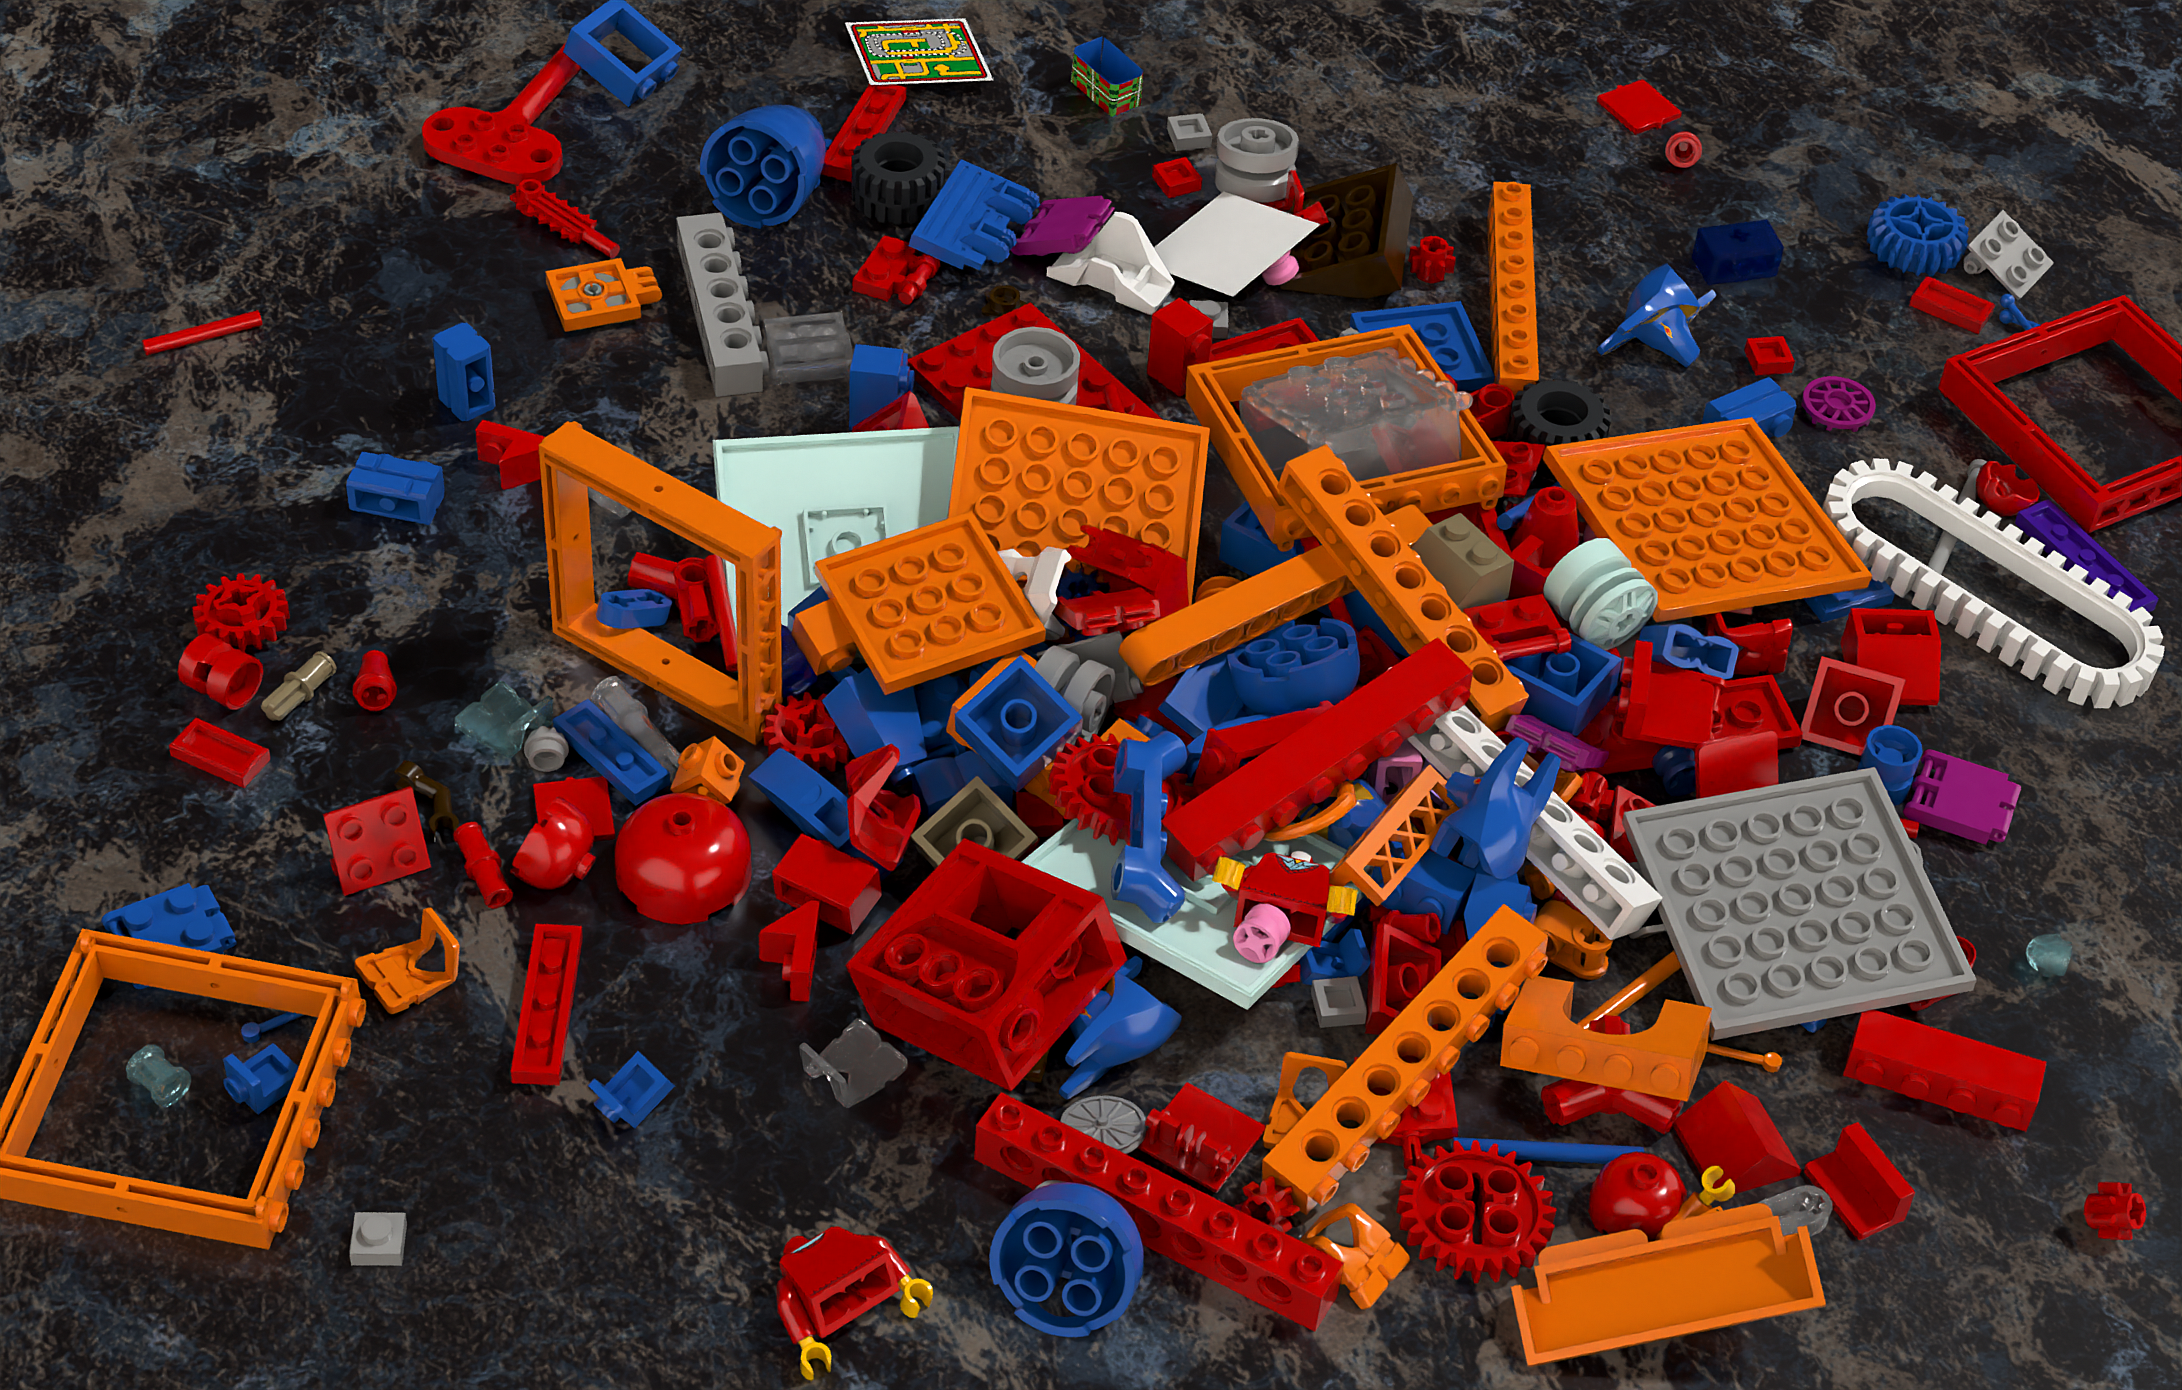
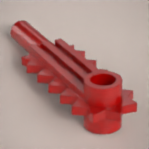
M525 179L520 182L519 186H515L516 192L510 195V200L516 203V210L520 209L523 215L537 217L539 224L549 225L550 231L560 232L561 239L568 238L570 243L575 242L579 245L583 240L611 259L618 255L620 246L594 230L597 220L590 219V214L582 215L578 212V207H570L567 205V200L557 199L556 193L546 192L545 185L542 186L536 179Z

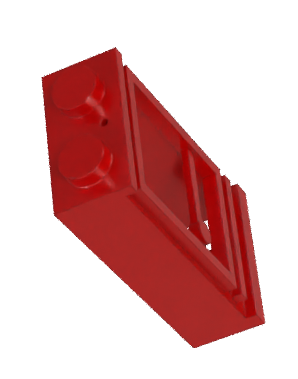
M1326 700L1319 702L1318 707L1307 708L1304 711L1299 710L1217 731L1214 728L1208 729L1190 798H1196L1238 770L1241 759L1264 753L1334 705Z

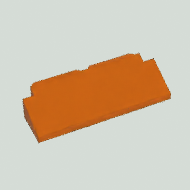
M1756 1203L1670 1221L1662 1229V1240L1648 1242L1644 1232L1632 1229L1544 1248L1538 1256L1539 1265L1534 1266L1538 1287L1524 1290L1521 1285L1511 1286L1528 1367L1826 1307L1807 1225L1797 1227L1798 1233L1783 1236L1778 1215L1773 1216L1771 1209L1767 1205Z

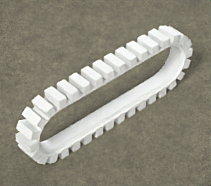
M1873 458L1870 468L1864 460L1850 464L1848 471L1842 469L1834 476L1822 510L1865 566L1868 563L1872 565L1870 573L1873 575V580L1883 582L1890 576L1894 579L1891 590L1895 594L1903 598L1912 590L1915 592L1911 604L1921 610H1926L1933 603L1937 606L1934 613L1936 620L1947 625L1955 617L1959 620L1955 632L1968 639L1977 631L1980 633L1977 646L1988 653L1997 645L2001 646L2002 651L1998 659L2012 667L2020 658L2024 661L2020 673L2034 681L2042 672L2047 675L2042 687L2055 695L2063 687L2071 689L2068 697L2070 702L2083 706L2087 695L2092 698L2094 708H2110L2113 700L2121 707L2132 703L2136 695L2141 697L2147 691L2163 658L2164 646L2160 645L2163 635L2159 626H2149L2153 617L2143 607L2133 612L2128 610L2132 603V598L2121 591L2113 599L2107 597L2106 595L2111 585L2097 577L2089 586L2085 583L2088 575L2087 570L2075 564L2068 572L2062 568L2067 558L2054 550L2047 558L2042 557L2041 553L2045 546L2043 543L2031 537L2024 545L2021 544L2019 541L2023 533L2022 530L2009 524L2003 531L1997 529L2001 521L1999 516L1988 510L1982 518L1976 516L1980 507L1978 503L1967 497L1958 505L1955 503L1958 491L1947 484L1938 492L1935 491L1934 487L1937 478L1926 471L1917 479L1911 477L1912 465L1899 461L1894 471L1890 470L1888 459ZM1875 496L1890 498L1904 504L2113 634L2125 646L2129 653L2130 662L2123 667L2102 669L2091 667L2074 659L1867 529L1857 520L1852 511V504L1860 499Z

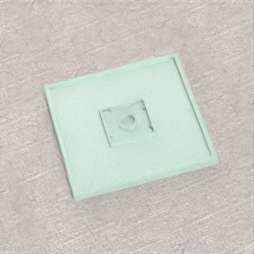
M959 426L713 440L717 500L769 528L775 526L782 530V669L811 667L794 638L787 632V619L790 610L821 586L815 575L816 561L947 519ZM722 558L737 632L735 565ZM857 647L855 658L851 664L866 663Z
M1185 783V785L1192 787L1193 783ZM1077 818L1071 820L1022 861L1024 864L1104 897L1121 941L1247 1010L1313 947L1285 940L1279 946V950L1272 960L1266 963H1255L1247 960L1237 951L1233 941L1234 932L1237 927H1234L1238 900L1230 897L1221 883L1213 882V875L1206 874L1193 883L1166 853L1161 859V865L1186 891L1183 905L1175 915L1164 923H1153L1136 904L1112 899L1111 869L1124 846H1127L1125 840L1118 839L1116 845L1113 846L1110 844L1109 836L1103 834L1100 838L1093 839L1094 830L1090 827L1080 831L1076 829L1079 823ZM1315 833L1285 841H1266L1262 839L1253 849L1249 851L1242 850L1230 859L1245 864V868L1252 865L1256 866L1266 853L1272 852L1289 856L1292 852L1303 851L1312 857L1314 863L1325 865L1331 871L1348 850ZM1366 865L1363 870L1371 877L1374 866ZM1352 881L1344 886L1358 890L1356 904L1365 896ZM1326 919L1322 937L1335 925L1329 923Z

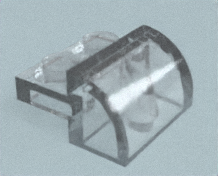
M842 312L764 319V333L770 359L769 371L774 385L850 377L853 352L849 333H846Z

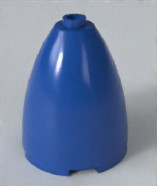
M767 105L754 108L726 122L708 138L700 158V174L705 176L707 186L714 197L712 203L732 221L761 229L763 224L772 226L788 221L808 200L820 178L826 150L822 127L811 113L791 105Z

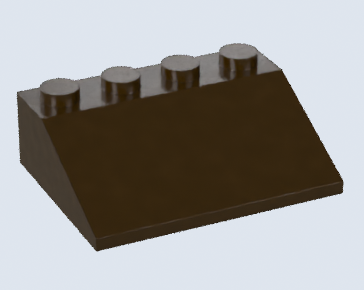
M1398 163L1304 188L1302 210L1319 201L1329 223L1314 229L1291 248L1289 255L1296 258L1299 269L1292 279L1279 285L1281 289L1368 299L1379 295L1386 296L1394 291L1401 290L1413 195ZM1294 196V201H1293V205H1292V208H1291V214H1292V215L1294 214L1295 196Z

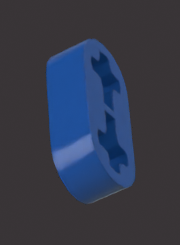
M651 589L605 592L600 596L596 618L604 625L618 629L664 625L668 620L672 600L664 593Z

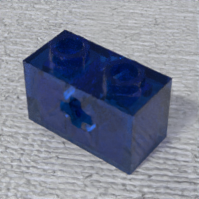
M1767 219L1698 228L1692 259L1707 285L1777 276L1784 246Z

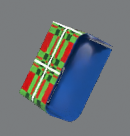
M1102 36L1074 48L1071 82L1107 114L1115 117L1141 105L1143 70L1105 37L1102 51Z

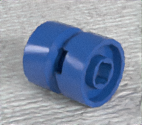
M1884 725L1876 727L1870 731L1866 739L1857 770L1875 767L1893 806L1899 805L1906 800L1910 791L1913 776L1923 753L1922 744L1916 735L1900 726Z

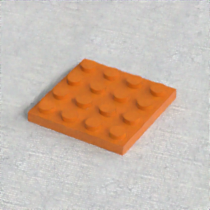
M972 511L815 562L816 577L829 599L832 598L845 627L885 695L1045 641V627Z

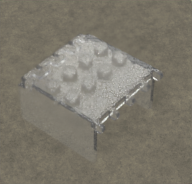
M1387 347L1347 358L1341 356L1330 357L1324 360V364L1312 367L1295 366L1290 368L1288 373L1254 381L1251 386L1243 389V400L1239 401L1241 422L1272 471L1283 469L1287 461L1327 444L1336 457L1345 463L1348 472L1358 482L1462 461L1459 411L1468 409L1473 403V398L1465 391L1454 393L1455 387L1449 381L1435 382V374L1429 369L1416 371L1414 360L1409 357L1399 359V352L1392 347Z

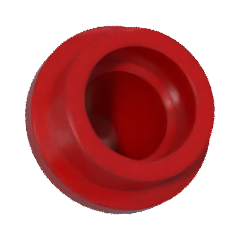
M1687 131L1675 133L1666 144L1667 159L1671 164L1679 168H1687L1694 165L1702 154V145L1699 138Z

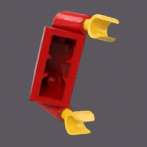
M1303 851L1292 852L1289 856L1272 852L1266 853L1256 866L1252 865L1245 868V864L1229 858L1219 857L1212 881L1221 883L1230 897L1238 900L1234 927H1238L1244 921L1245 916L1253 906L1269 904L1280 909L1289 920L1291 929L1286 940L1320 948L1325 919L1329 923L1338 924L1343 922L1348 915L1354 916L1358 890L1330 884V869L1325 865L1314 863L1312 857Z
M839 1226L830 1227L810 1240L803 1236L791 1238L785 1245L784 1256H782L779 1262L783 1278L777 1283V1311L793 1344H800L801 1372L810 1381L813 1380V1370L808 1363L809 1360L819 1358L825 1363L828 1372L831 1369L830 1350L826 1345L814 1341L813 1336L815 1334L823 1339L900 1289L903 1291L900 1308L910 1318H916L920 1310L919 1304L912 1297H918L927 1307L930 1306L933 1297V1289L930 1283L923 1279L912 1280L908 1275L911 1269L887 1240L879 1236L857 1235Z

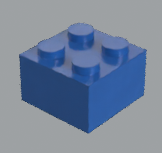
M1021 655L955 713V731L1016 792H1019L1052 762L1057 752L1063 751L1066 743L1071 744L1082 734L1083 717Z

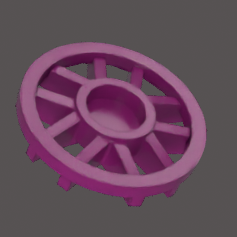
M1826 376L1811 381L1805 387L1801 406L1813 418L1812 423L1817 424L1819 422L1827 426L1826 430L1828 431L1838 428L1850 429L1852 432H1856L1859 427L1869 425L1875 412L1876 403L1870 391L1858 382L1844 377ZM1831 385H1838V389H1832ZM1822 386L1823 390H1818L1816 388ZM1846 387L1851 388L1854 391L1848 392L1846 391Z

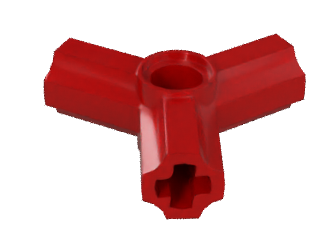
M641 552L636 553L628 573V586L638 589L656 590L664 593L669 598L675 599V605L680 613L683 634L685 637L693 639L695 643L709 642L714 635L719 633L704 559L690 557L677 563Z
M1603 1015L1600 1019L1590 1021L1588 1030L1610 1035L1630 1034V1024L1622 1021L1620 1016ZM1567 1078L1546 1085L1541 1091V1099L1546 1115L1553 1124L1558 1123L1561 1126L1596 1112L1605 1114L1623 1112L1662 1134H1668L1684 1104L1682 1100Z

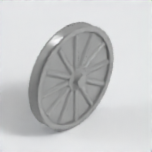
M1092 1096L1081 1099L1070 1105L1064 1111L1060 1120L1125 1154L1136 1149L1145 1138L1146 1119L1141 1109L1134 1103L1115 1096Z

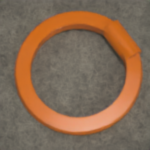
M1349 781L1342 782L1328 796L1338 798L1324 811L1302 822L1284 827H1276L1265 834L1263 840H1291L1314 833L1336 822L1356 805L1354 785Z

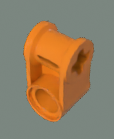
M1557 900L1545 903L1535 916L1533 925L1548 935L1545 953L1548 956V961L1584 980H1595L1606 974L1609 964L1606 951L1611 948L1613 940H1610L1584 914L1572 909L1565 903ZM1596 934L1600 936L1599 941H1595ZM1582 958L1585 959L1584 966L1581 965Z

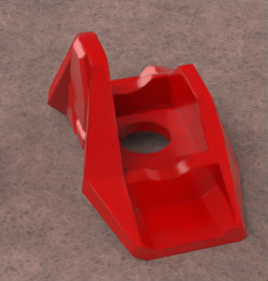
M892 743L855 758L845 765L848 794L850 796L847 799L851 844L888 871L895 870L906 852L921 812L920 799L915 794L902 798L892 791L881 789L900 759V750Z

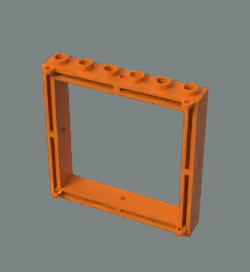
M1410 324L1187 366L1185 399L1203 427L1210 428L1209 439L1271 542L1276 544L1279 551H1289L1294 546L1295 540L1315 535L1278 490V480L1230 402L1390 371L1393 376H1400L1457 459V462L1358 481L1357 483L1361 488L1368 491L1373 503L1385 516L1411 504L1416 505L1422 513L1477 502L1480 503L1483 509L1490 510L1497 505L1498 498L1503 497L1507 471L1506 462Z
M567 421L554 433L547 435L539 444L553 633L756 745L764 738L766 715H773V706L776 703L782 705L781 651L782 530L775 526L769 528L583 429L580 423L576 421L570 423ZM588 487L735 565L738 681L640 627L618 629L598 621L596 618L598 604L595 603Z
M82 929L0 1109V1198L269 1250L275 1232H282L288 1217L287 1201L292 1189L298 1190L302 1183L305 1169L303 1159L307 1149L314 1148L318 1141L320 1133L319 1118L323 1107H330L334 1099L336 1090L335 1076L338 1068L345 1067L349 1060L351 1052L350 1037L354 1027L359 1028L365 1017L366 1001L361 999L357 979ZM84 957L82 967L79 973H77V969L82 961V958ZM104 978L318 1017L247 1199L25 1158ZM68 990H70V993H69V996H68V998H67V1000H66V1002H65V1005H64L62 1011L60 1012L59 1010H60V1007H61V1005H62V1003H63V1001H64V998H65V996H66ZM53 1029L52 1034L48 1040V1043L45 1044V1041L50 1030ZM35 1069L27 1090L24 1092L23 1090L32 1070ZM17 1109V1112H16V1114H15V1116H14V1119H13V1121H12V1123H11V1125H10V1127H9V1130H8V1132L6 1133L5 1130H6V1128H7V1126H8V1123H9V1121H10V1119H11V1117H12V1114H13L14 1110Z

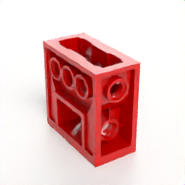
M964 838L846 964V967L874 1026L1002 1088L1012 1091L1128 959L1104 897ZM1012 927L1023 931L1016 940L1004 936Z

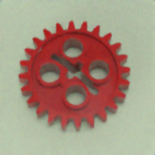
M1109 733L1107 741H1102L1097 734H1092L1090 742L1077 737L1075 745L1066 743L1063 751L1057 752L1048 777V781L1051 782L1048 792L1056 796L1053 805L1066 808L1063 815L1064 819L1077 818L1079 820L1077 830H1084L1088 827L1093 829V839H1098L1104 834L1109 836L1110 844L1113 846L1116 845L1118 839L1125 840L1127 846H1130L1131 795L1113 792L1114 766L1120 742L1117 741L1113 734ZM1174 773L1162 782V793H1167L1168 795L1167 810L1164 818L1193 800L1190 798L1193 787L1185 785L1188 778L1187 774Z
M1458 1140L1454 1141L1451 1153L1437 1145L1433 1158L1422 1153L1419 1158L1418 1167L1410 1165L1406 1180L1401 1182L1396 1213L1401 1215L1399 1229L1409 1231L1406 1242L1408 1246L1422 1244L1419 1254L1421 1261L1432 1256L1437 1258L1435 1271L1437 1272L1450 1265L1454 1267V1279L1458 1280L1464 1270L1471 1271L1474 1283H1479L1482 1272H1488L1491 1279L1496 1283L1499 1282L1502 1269H1505L1508 1274L1515 1278L1518 1276L1520 1264L1531 1269L1536 1255L1539 1256V1253L1546 1248L1548 1241H1551L1555 1226L1553 1222L1556 1208L1550 1206L1553 1197L1552 1191L1542 1190L1545 1177L1543 1175L1529 1177L1532 1163L1526 1162L1517 1166L1514 1164L1516 1152L1511 1151L1503 1158L1498 1155V1144L1495 1143L1488 1152L1481 1151L1478 1140L1473 1141L1471 1150H1464ZM1473 1177L1479 1180L1480 1187L1477 1217L1481 1220L1478 1230L1479 1244L1473 1242L1472 1233L1475 1204L1471 1201L1474 1192Z

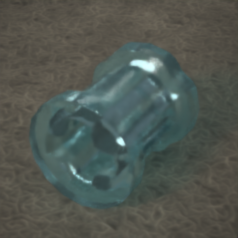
M155 1044L147 1045L137 1051L126 1066L127 1078L132 1083L142 1084L151 1092L152 1100L161 1107H168L179 1101L188 1091L191 1084L189 1072L182 1067H174L165 1059L164 1051Z

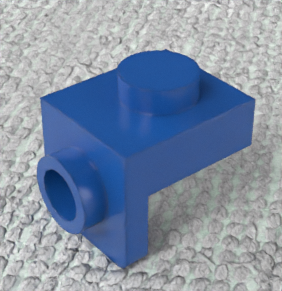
M1350 928L1339 943L1321 941L1320 948L1313 946L1298 960L1302 983L1312 985V980L1353 976H1358L1359 979L1371 964L1361 930Z
M272 1043L244 1063L232 1053L225 1057L223 1062L227 1078L223 1080V1083L229 1095L237 1103L244 1101L257 1114H260L289 1093L299 1066Z
M639 1051L605 1086L595 1078L588 1085L599 1096L594 1105L609 1120L615 1123L621 1117L634 1128L675 1087Z

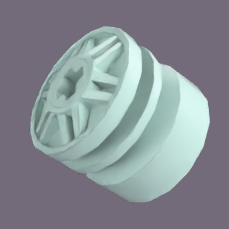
M1596 538L1584 542L1571 550L1555 565L1548 575L1543 588L1544 598L1560 617L1570 622V628L1573 632L1580 636V638L1605 651L1619 646L1634 636L1652 616L1658 603L1657 590L1645 580V577L1637 569L1631 567V561L1608 538Z

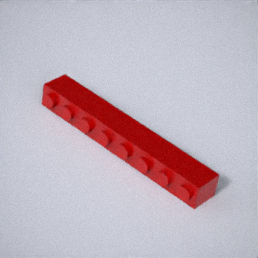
M1438 637L1161 820V831L1167 833L1165 853L1193 883L1206 874L1213 875L1219 857L1230 859L1242 850L1249 851L1260 843L1265 834L1277 826L1284 827L1290 824L1296 818L1299 811L1313 802L1318 804L1324 801L1339 784L1347 779L1354 780L1367 769L1369 764L1381 756L1388 757L1401 746L1403 741L1415 733L1422 734L1435 723L1437 718L1449 710L1454 712L1460 709L1470 697L1473 671Z

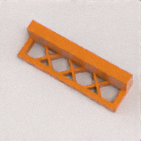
M1430 764L1404 785L1329 872L1330 884L1344 887L1352 881L1378 907L1432 845L1443 820L1459 810L1458 806L1447 797V789L1445 788L1447 781ZM1431 789L1449 806L1447 810L1433 808L1429 792ZM1409 816L1423 819L1425 834L1412 833ZM1388 841L1402 842L1405 859L1391 857ZM1366 865L1381 867L1384 882L1382 887L1363 870Z

